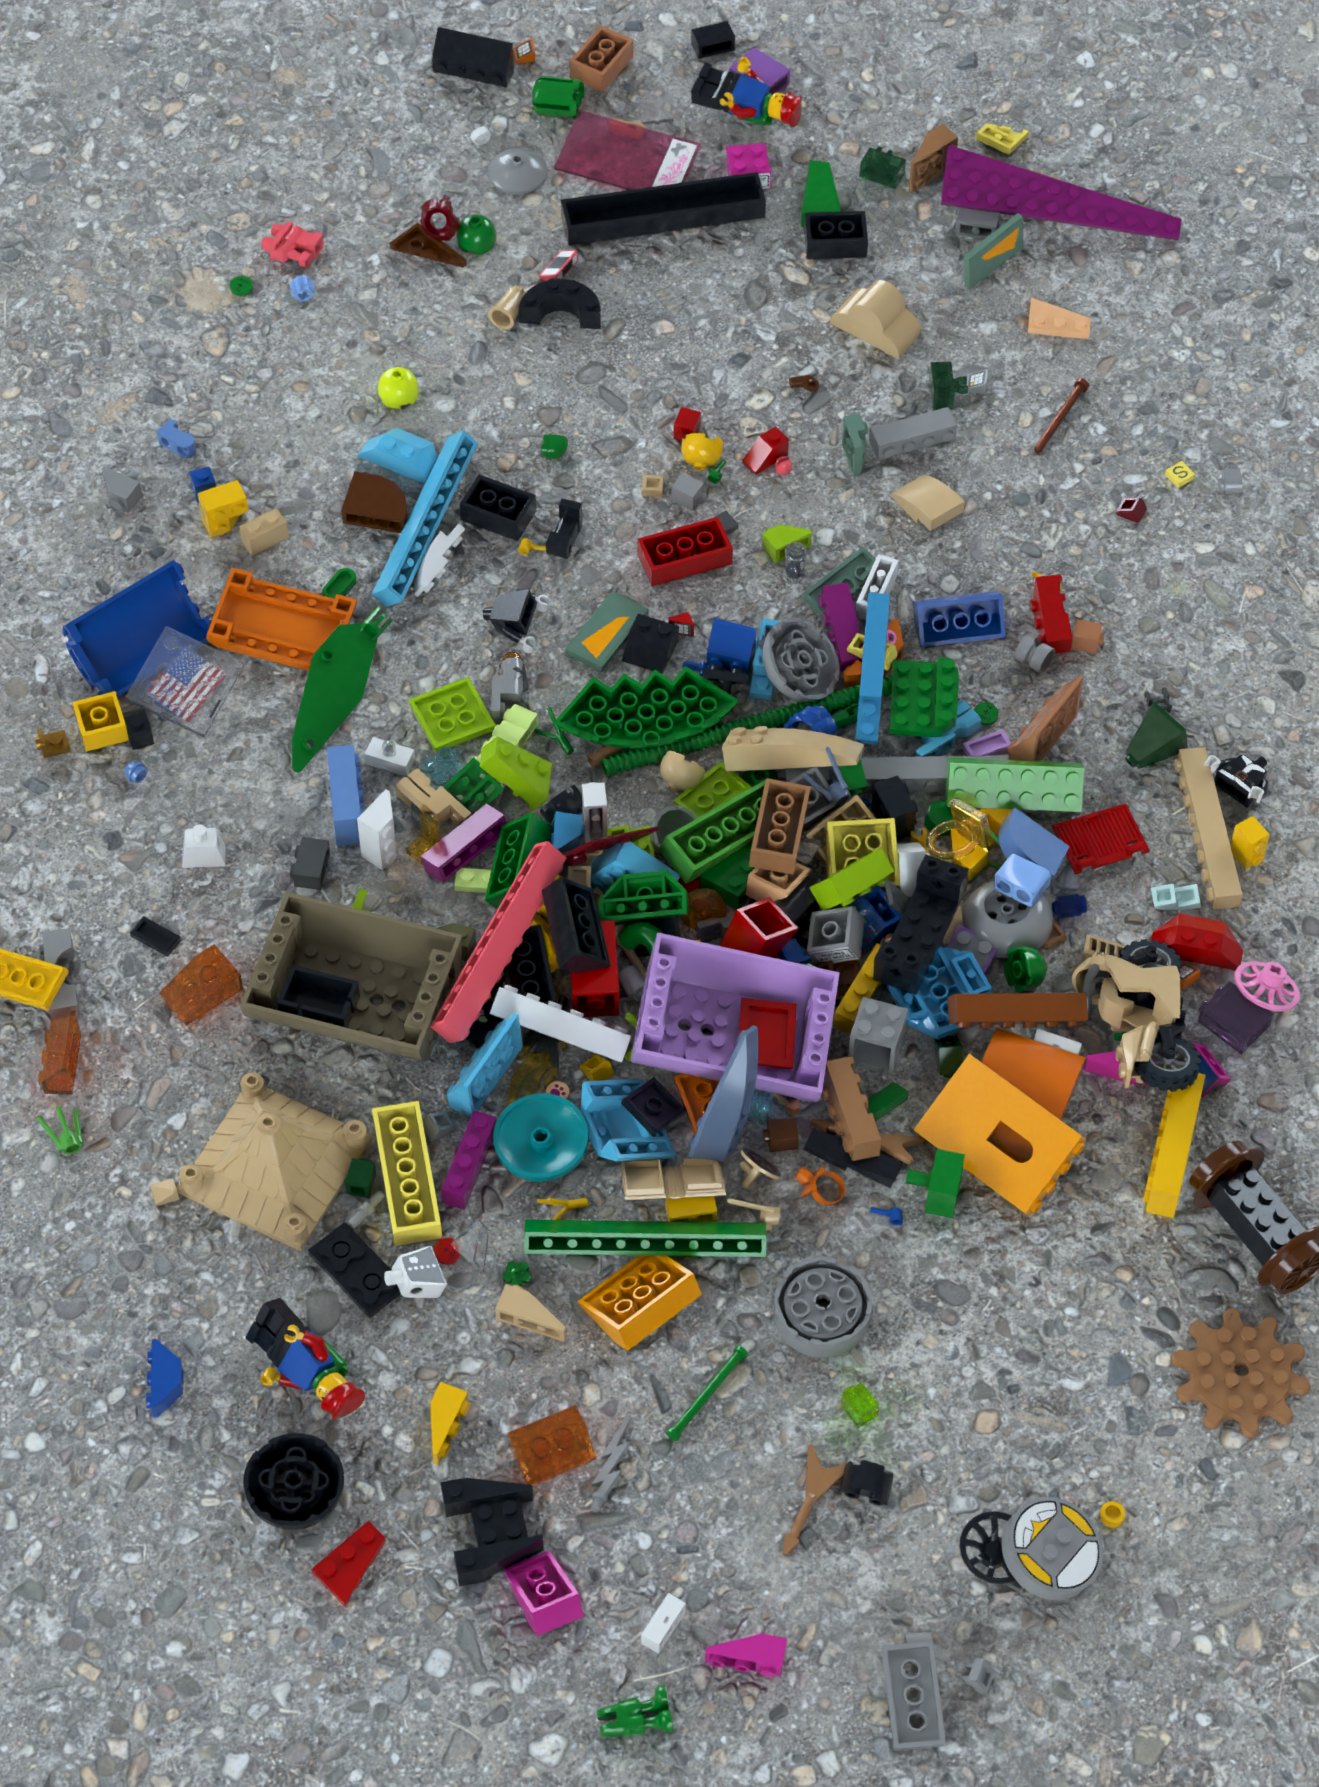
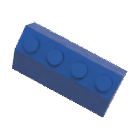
M998 591L912 601L914 623L920 647L1006 637L1003 596Z

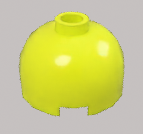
M393 367L386 370L379 378L378 395L384 405L390 408L401 409L402 405L409 403L412 405L418 399V381L410 370L403 367Z

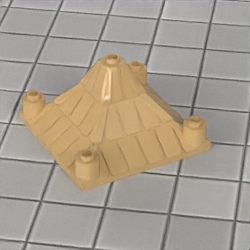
M248 1073L240 1081L241 1094L195 1163L186 1165L180 1170V1184L177 1187V1191L180 1195L294 1249L302 1251L345 1184L352 1158L360 1159L373 1138L371 1134L367 1133L366 1126L362 1121L351 1120L344 1124L265 1087L264 1079L258 1073Z

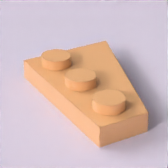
M1031 297L1028 333L1089 339L1091 318Z

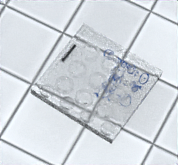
M165 626L125 696V701L205 738L242 672L245 663Z

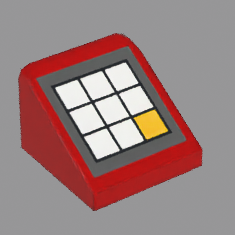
M689 612L668 618V623L679 626L678 635L694 636V623Z

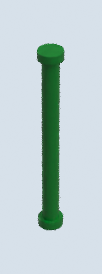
M737 1345L734 1348V1354L676 1424L672 1428L669 1427L666 1434L673 1441L679 1440L680 1433L741 1359H745L748 1356V1352L742 1346Z

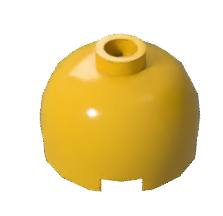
M703 433L687 434L686 439L682 438L681 453L684 460L691 466H694V469L704 471L706 468L718 463L722 456L724 442L716 436L714 440L705 438Z

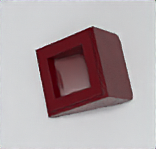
M1123 498L1116 511V515L1139 523L1147 507L1142 498Z

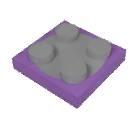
M958 925L947 947L961 952L962 950L972 952L984 975H986L997 952V948H993L989 941H981L974 931Z

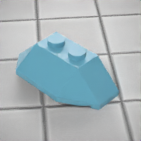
M394 428L369 439L358 453V457L423 484L426 483L438 458L433 442L399 428Z

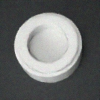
M482 126L472 132L470 139L474 145L481 146L489 141L491 133L487 127Z

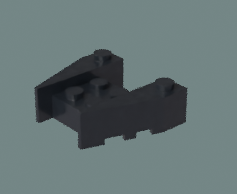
M460 1478L440 1482L446 1517L471 1513L477 1547L453 1551L459 1587L485 1582L491 1579L492 1575L544 1550L543 1535L528 1537L521 1503L534 1501L532 1485L474 1478Z

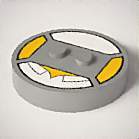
M1056 1497L1033 1499L1025 1503L1010 1517L1003 1530L1002 1552L1005 1563L1015 1580L1036 1596L1048 1600L1072 1598L1086 1589L1096 1579L1101 1570L1103 1545L1100 1534L1085 1512L1066 1500Z

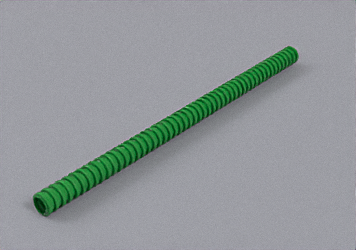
M890 675L886 679L883 677L882 697L883 695L887 697L892 689V677ZM858 684L854 688L850 686L848 690L843 688L841 692L836 690L835 693L832 692L818 701L803 703L798 701L796 705L791 703L790 706L778 707L777 710L772 709L771 712L768 710L764 714L760 712L758 716L754 714L751 718L747 716L745 719L740 718L739 721L726 722V725L713 726V729L708 728L706 731L704 730L697 735L672 744L641 748V750L636 748L634 752L629 750L627 754L622 752V755L609 756V759L602 758V768L604 774L607 777H611V774L617 775L618 772L622 774L624 770L629 772L631 768L636 770L638 766L642 768L645 764L649 766L650 763L662 762L667 751H673L682 755L685 753L687 755L690 751L696 752V749L701 751L703 747L708 749L710 745L711 747H715L716 744L721 745L727 739L730 731L738 727L754 729L759 726L780 728V725L784 726L791 716L803 711L807 706H822L829 713L832 710L837 711L838 708L842 710L845 706L848 708L851 704L859 702L860 686Z

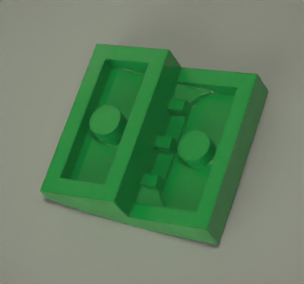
M475 757L443 787L468 809L472 815L485 804L489 805L504 790L497 780L480 767V762Z

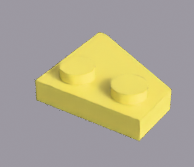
M986 123L976 133L975 139L1002 153L1010 155L1028 138L1029 131L1023 129L1022 133L1011 132V127H1000Z

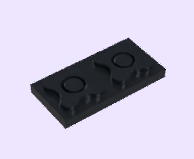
M346 1222L342 1223L308 1249L310 1257L369 1318L401 1295L398 1285L388 1286L385 1283L384 1274L386 1271H391V1269Z

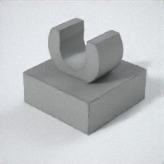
M975 1658L974 1663L966 1664V1668L970 1671L969 1676H962L961 1679L966 1685L972 1686L977 1693L987 1694L995 1671L984 1658Z

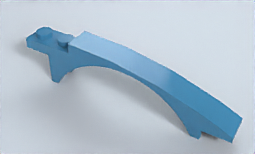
M868 593L855 742L862 744H878L890 594Z

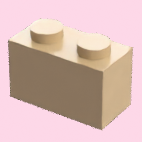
M277 508L239 526L241 542L251 556L289 538L287 521Z

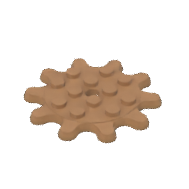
M1230 1308L1223 1313V1326L1219 1329H1212L1202 1321L1191 1323L1189 1334L1195 1339L1196 1348L1190 1351L1177 1350L1171 1356L1172 1364L1178 1368L1185 1369L1190 1375V1380L1178 1387L1176 1395L1182 1402L1199 1400L1205 1404L1207 1410L1203 1417V1424L1207 1428L1216 1429L1225 1419H1234L1239 1423L1241 1433L1245 1437L1254 1438L1259 1433V1420L1263 1417H1272L1281 1425H1288L1293 1421L1294 1416L1286 1405V1398L1292 1394L1307 1395L1311 1389V1385L1306 1378L1300 1377L1292 1371V1365L1303 1359L1305 1351L1299 1343L1283 1345L1275 1340L1274 1336L1278 1329V1323L1273 1317H1266L1262 1319L1258 1326L1250 1327L1242 1322L1240 1313L1236 1309ZM1241 1365V1367L1247 1370L1248 1374L1239 1376L1234 1369Z

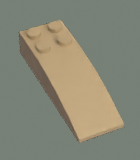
M759 726L754 729L738 727L731 730L722 746L725 771L727 772L832 766L826 752V747L831 749L838 766L857 765L864 751V744L821 732Z

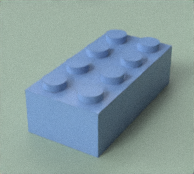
M354 745L327 747L337 846L360 844L357 818L365 811L359 753L354 754Z

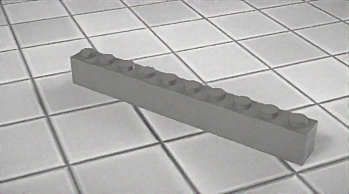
M1008 755L863 757L859 761L861 760L867 782V788L863 790V793L873 792V783L897 775L902 783H906L910 793L913 791H945L947 757L1009 759ZM833 766L817 767L829 786L833 784L827 773L829 770L832 771L837 781H839ZM813 767L785 769V782L791 781Z

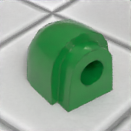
M543 435L541 456H546V459L562 457L567 451L568 439L561 435Z

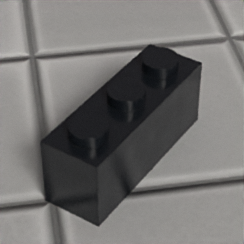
M811 873L787 898L780 899L775 903L798 927V930L809 920L811 913L816 912L820 908L809 887L823 881V879Z

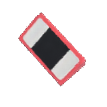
M561 250L539 275V278L545 281L553 278L563 279L578 261V251Z

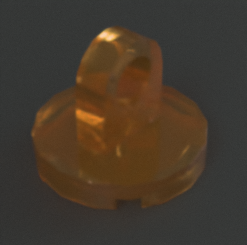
M707 888L697 889L687 895L688 914L681 917L687 927L696 931V922L713 918H724L726 916V905L722 896L715 890Z

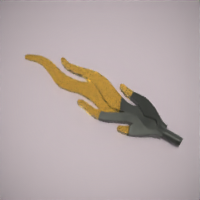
M563 995L559 997L557 1004L562 1005L561 1010L564 1011L568 998ZM530 1029L523 1048L518 1054L519 1059L523 1060L530 1053L536 1042L538 1044L533 1052L515 1070L511 1078L509 1101L506 1107L518 1100L519 1091L523 1086L524 1096L537 1094L540 1081L549 1070L544 1080V1088L546 1090L547 1086L555 1079L559 1070L557 1042H560L563 1052L567 1050L568 1043Z

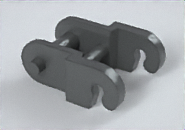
M1166 687L1162 688L1164 699L1157 701L1151 698L1148 691L1144 692V697H1147L1146 703L1148 707L1154 702L1157 704L1164 702L1165 706L1160 707L1167 710L1168 713L1171 712L1172 705L1169 703L1170 695Z

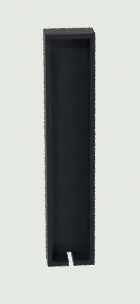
M758 172L561 200V218L568 246L765 218L766 199L761 188Z

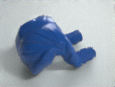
M807 706L803 711L791 716L789 721L783 726L786 729H797L799 721H803L815 732L834 735L837 731L836 722L830 716L829 711L822 706Z

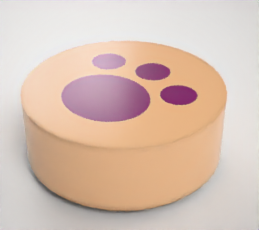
M555 1081L546 1088V1094L557 1095L569 1100V1087L565 1083Z

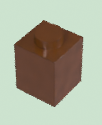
M796 1117L767 1120V1129L763 1130L764 1144L769 1143L770 1152L798 1149L799 1135Z

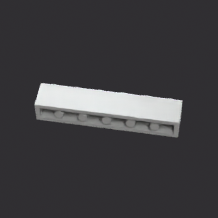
M505 985L504 988L499 987L489 1014L506 1019L515 1012L519 1015L520 1026L622 1063L631 1036L627 1035L628 1030L619 1026H614V1029L605 1026V1021L594 1017L592 1021L584 1019L583 1013L573 1009L568 1013L561 1010L562 1005L549 1001L548 1005L539 1002L540 997L527 993L526 997L517 994L518 989L512 986Z

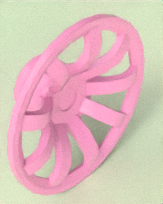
M1252 961L1242 963L1235 971L1234 981L1237 988L1254 1004L1272 1011H1288L1298 1004L1300 999L1299 989L1295 982L1287 975L1282 965L1276 962L1263 963ZM1256 966H1261L1264 968L1262 971H1259ZM1250 967L1253 974L1246 973L1244 969ZM1240 975L1245 979H1251L1253 981L1247 983L1241 982ZM1260 984V987L1253 995L1246 990ZM1290 984L1294 992L1288 991L1284 986ZM1266 989H1268L1267 1003L1258 999ZM1275 992H1276V996H1277L1279 1002H1280L1282 1005H1275V1004H1274V993H1275ZM1283 994L1287 997L1294 999L1291 1002H1288L1285 1000Z

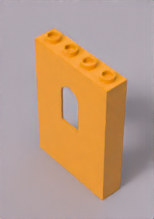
M971 1054L966 1057L914 1128L916 1133L938 1149L965 1154L963 1168L1029 1216L1039 1211L1043 1204L1042 1199L1046 1194L1049 1195L1057 1186L1056 1180L1061 1174L1064 1175L1071 1167L1070 1161L1075 1155L1078 1156L1085 1148L1084 1142L1086 1141V1138ZM1000 1121L1031 1143L1033 1155L1027 1162L1018 1163L987 1141Z

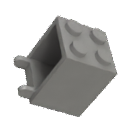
M867 997L862 998L849 1042L848 1057L853 1056L855 1062L853 1073L856 1066L882 1073L881 1082L884 1083L888 1075L893 1076L905 1039L908 1016L907 1008Z

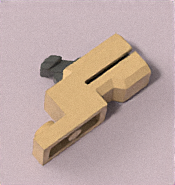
M419 769L413 770L395 786L396 796L412 809L411 818L412 824L415 827H420V819L424 818L430 820L436 827H439L449 818H451L455 825L459 826L472 816V813L442 786L434 790L431 787V780Z

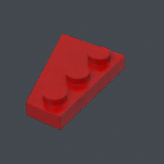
M367 1521L311 1569L312 1574L346 1607L355 1588H358L363 1575L368 1567H371L386 1539L370 1521Z

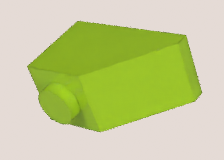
M780 524L762 533V547L775 563L788 558L793 551L800 552L810 547L812 543V532L809 529Z

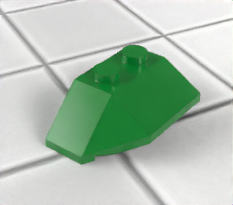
M666 870L623 874L599 898L600 920L634 922L675 918L688 914L687 890Z

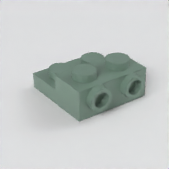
M851 414L843 418L842 446L853 475L861 474L862 465L865 464L864 451H866L867 447L865 434H868V427L866 421H862L860 414Z

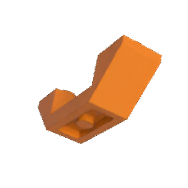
M894 618L888 624L887 630H892L897 636L895 642L897 658L895 660H901L904 643L899 620ZM856 660L852 666H847L843 673V687L848 689L850 686L854 688L857 684L860 686L862 662ZM893 664L891 665L889 670L884 669L883 677H885L892 670Z

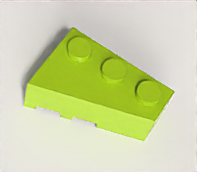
M879 848L809 888L822 911L838 904H842L844 907L855 901L853 896L857 894L863 896L872 890L871 885L876 883L879 886L888 881L887 876L895 871L882 848Z

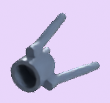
M826 747V752L839 781H837L832 771L829 770L827 773L833 784L829 786V792H827L805 772L802 773V776L820 791L828 802L833 800L836 805H840L846 802L851 797V794L847 789L848 786L842 777L831 749Z

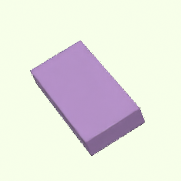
M1002 729L963 743V749L967 756L1000 755L1008 752L1011 742Z

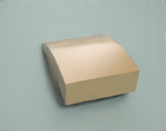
M925 474L891 493V497L916 523L921 521L930 531L964 512L965 501L955 491L938 479Z

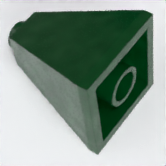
M1154 702L1126 749V762L1133 768L1137 766L1141 769L1178 755L1179 749L1188 748L1186 729Z

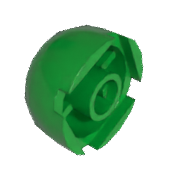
M479 214L469 215L462 219L456 234L458 247L466 253L468 251L474 252V255L484 254L492 250L496 241V230L491 220Z
M1030 946L1012 947L1007 951L1006 955H1009L1008 961H1004V973L1010 987L1014 985L1015 992L1032 991L1043 983L1047 972V963L1041 953Z

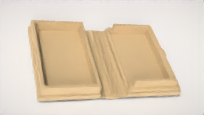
M684 1158V1162H681L680 1167H661L660 1159L622 1161L621 1174L625 1200L678 1199L681 1197L726 1195L721 1163L717 1160Z

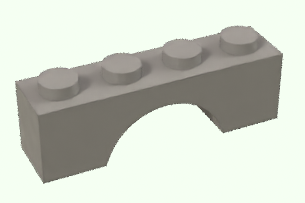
M70 928L42 932L43 941H39L40 955H44L45 959L42 961L64 967L67 963L74 960ZM63 982L49 1010L46 1011V1013L51 1014L52 1022L80 1018L79 1001L75 986Z

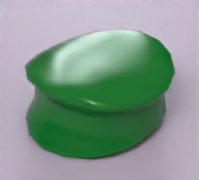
M946 800L935 801L928 808L924 824L935 835H950L953 828L960 829L965 821L966 812L964 807H947Z

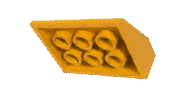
M638 1255L578 1300V1304L615 1343L628 1351L700 1297L702 1293L694 1273L670 1257Z

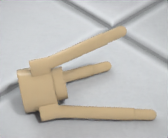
M730 1198L727 1199V1202L730 1204L760 1210L759 1222L766 1223V1230L772 1231V1225H779L780 1207L763 1206Z

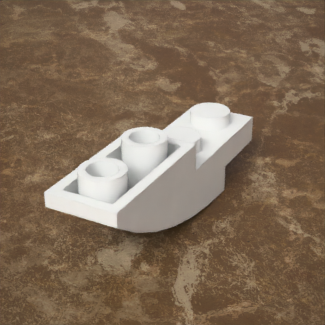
M460 524L448 536L440 531L429 545L416 573L414 594L417 597L423 591L427 594L435 584L432 580L434 578L439 580L446 572V569H444V566L448 563L446 558L452 552L449 548L451 546L455 548L463 539L460 535L465 528Z

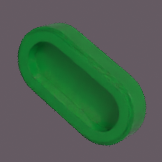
M349 568L338 570L323 587V596L335 599L336 594L346 596L356 585V573Z

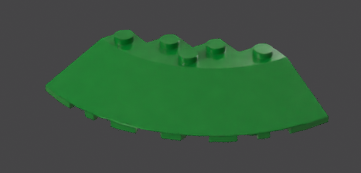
M686 666L673 681L656 670L650 674L643 684H640L624 673L611 688L595 677H592L553 724L572 735L602 745L623 748L656 747L682 741L703 732L729 714L739 703V700Z

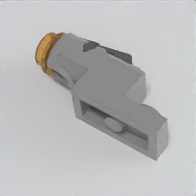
M516 652L506 653L502 659L500 675H492L491 715L495 724H501V715L505 714V706L519 705L523 692L529 689L523 659Z

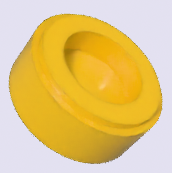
M1106 1502L1101 1507L1100 1520L1106 1527L1117 1528L1124 1522L1125 1509L1118 1502Z

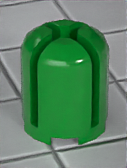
M540 76L532 90V105L535 112L545 116L579 119L582 114V110H579V107L581 106L582 98H584V83L581 82V79Z

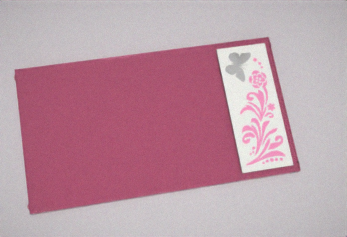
M579 110L554 165V169L626 190L686 182L698 152L701 149V144Z

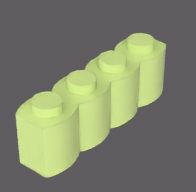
M514 704L511 709L506 710L503 721L500 725L497 724L495 726L492 737L489 741L486 740L482 748L496 737H499L523 749L539 724L538 714ZM481 753L478 755V757L475 756V758L479 762L481 760Z

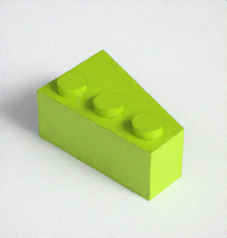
M496 737L482 748L480 767L500 784L504 782L510 787L515 797L520 796L529 803L527 807L532 811L548 800L552 769L551 762L499 737Z

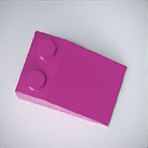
M550 1550L503 1569L528 1623L537 1636L584 1617L578 1591Z

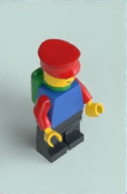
M742 57L738 61L739 65L737 66L738 71L744 74L721 71L712 68V64L704 63L698 75L699 77H697L691 89V103L723 110V112L737 116L738 119L762 126L766 124L771 125L773 118L781 120L782 124H789L791 128L799 123L802 110V96H795L791 92H787L786 95L778 92L773 95L769 93V86L762 81L752 68L749 69L751 62L746 57Z
M281 1298L263 1303L255 1318L256 1321L253 1322L245 1338L251 1344L257 1343L278 1369L268 1367L262 1374L260 1382L263 1385L272 1386L274 1381H277L279 1385L304 1391L315 1388L316 1396L322 1401L321 1409L330 1413L332 1420L340 1419L358 1409L365 1400L364 1390L357 1389L354 1383L348 1382L345 1379L349 1371L347 1362L326 1340L317 1336L307 1326L304 1327L302 1321Z

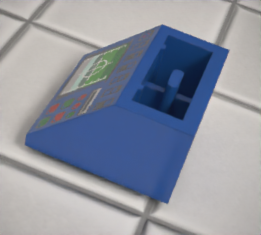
M880 886L871 888L872 890L863 896L858 895L855 901L849 905L853 906L865 919L861 947L863 952L875 947L877 943L880 944L882 938H885L889 933H894L902 917L884 899V896L887 895Z

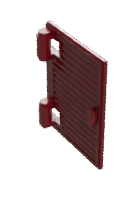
M655 826L594 839L563 855L567 857L566 863L569 866L582 864L587 860L585 854L610 849L619 842L620 844L634 842L658 831L660 827Z

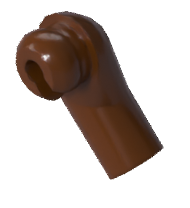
M810 375L789 378L790 388L803 387L810 392H815L819 388V382Z

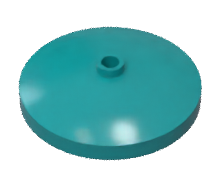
M538 1093L519 1098L504 1109L495 1124L493 1141L499 1161L510 1173L527 1181L546 1182L569 1174L580 1164L588 1148L589 1134L583 1114L572 1102L557 1095Z

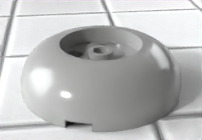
M792 617L777 623L767 634L762 651L764 668L772 684L788 698L799 702L818 701L831 694L835 683L839 680L838 657L831 641L824 632L820 634L813 627L814 624L805 619Z
M995 880L979 886L966 900L962 911L964 927L974 931L981 941H989L993 948H997L995 957L1009 958V955L1006 954L1012 947L1030 946L1038 950L1048 940L1053 928V912L1044 894L1041 895L1033 907H1030L994 890ZM991 914L997 916L995 919L990 918Z

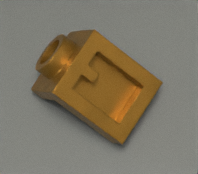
M42 728L37 729L39 737L34 738L37 750H42L44 758L70 752L65 730L43 734Z

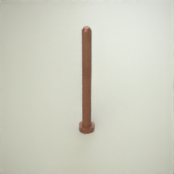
M1078 378L1074 383L1075 389L1034 447L1035 453L1043 451L1080 394L1088 390L1089 383L1085 379Z

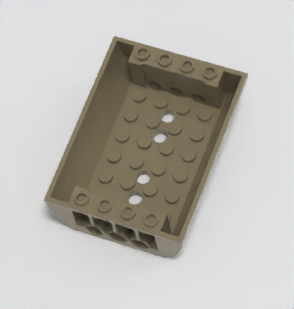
M286 892L241 1001V1011L244 1016L423 1062L428 1061L438 1037V1033L430 1026L459 976L462 957V935ZM292 965L359 981L360 998L354 1014L352 1013V1019L348 1028L278 1011L277 1001ZM374 999H381L383 1001L378 1006L371 1004ZM397 1004L405 1006L402 1011H395L393 1009Z

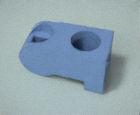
M170 418L157 430L159 444L175 454L189 458L196 453L193 435L180 431L177 422Z

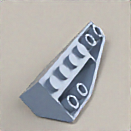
M755 1025L746 1031L743 1030L737 1038L736 1042L738 1044L730 1056L729 1063L704 1115L697 1122V1133L692 1137L689 1144L691 1149L688 1156L691 1158L724 1161L736 1150L749 1116L757 1079L758 1027Z

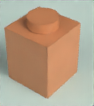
M1076 619L1071 649L1096 654L1098 645L1103 646L1105 633H1101L1102 624Z

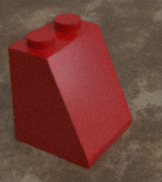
M769 897L737 909L720 946L776 958L797 932L798 927Z

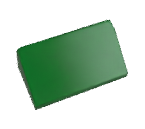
M891 1083L868 1098L869 1114L872 1113L874 1120L877 1121L906 1102L909 1092L898 1084Z

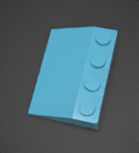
M514 1012L498 1023L493 1031L490 1030L485 1037V1043L481 1049H476L469 1066H465L462 1069L457 1083L452 1084L447 1091L450 1108L471 1118L474 1110H480L523 1048L519 1015Z

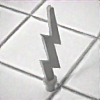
M630 1415L625 1417L601 1456L602 1459L608 1458V1460L591 1484L592 1487L601 1484L597 1492H594L592 1495L593 1503L591 1509L599 1512L601 1510L602 1504H605L609 1491L622 1473L621 1470L613 1472V1470L630 1445V1442L620 1445L632 1420Z

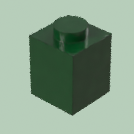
M352 1158L345 1181L346 1194L370 1198L377 1175L375 1162L366 1158Z

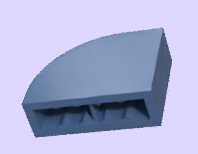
M1015 807L1003 820L998 831L999 845L1006 859L1011 854H1016L1050 872V881L1055 876L1070 847Z

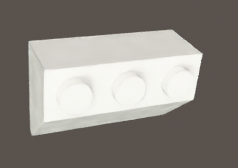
M386 789L357 818L361 857L381 870L387 865H391L397 856L390 791Z

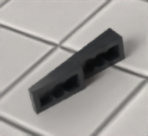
M814 1128L803 1148L804 1151L844 1171L848 1167L888 1188H891L903 1165V1161L881 1153L880 1156L852 1161L849 1152L844 1150L843 1139Z

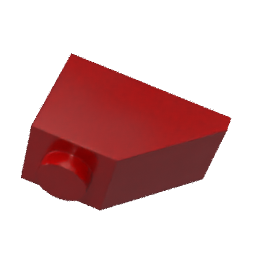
M776 426L758 437L743 458L742 463L755 475L775 464L779 457L788 456L789 438Z

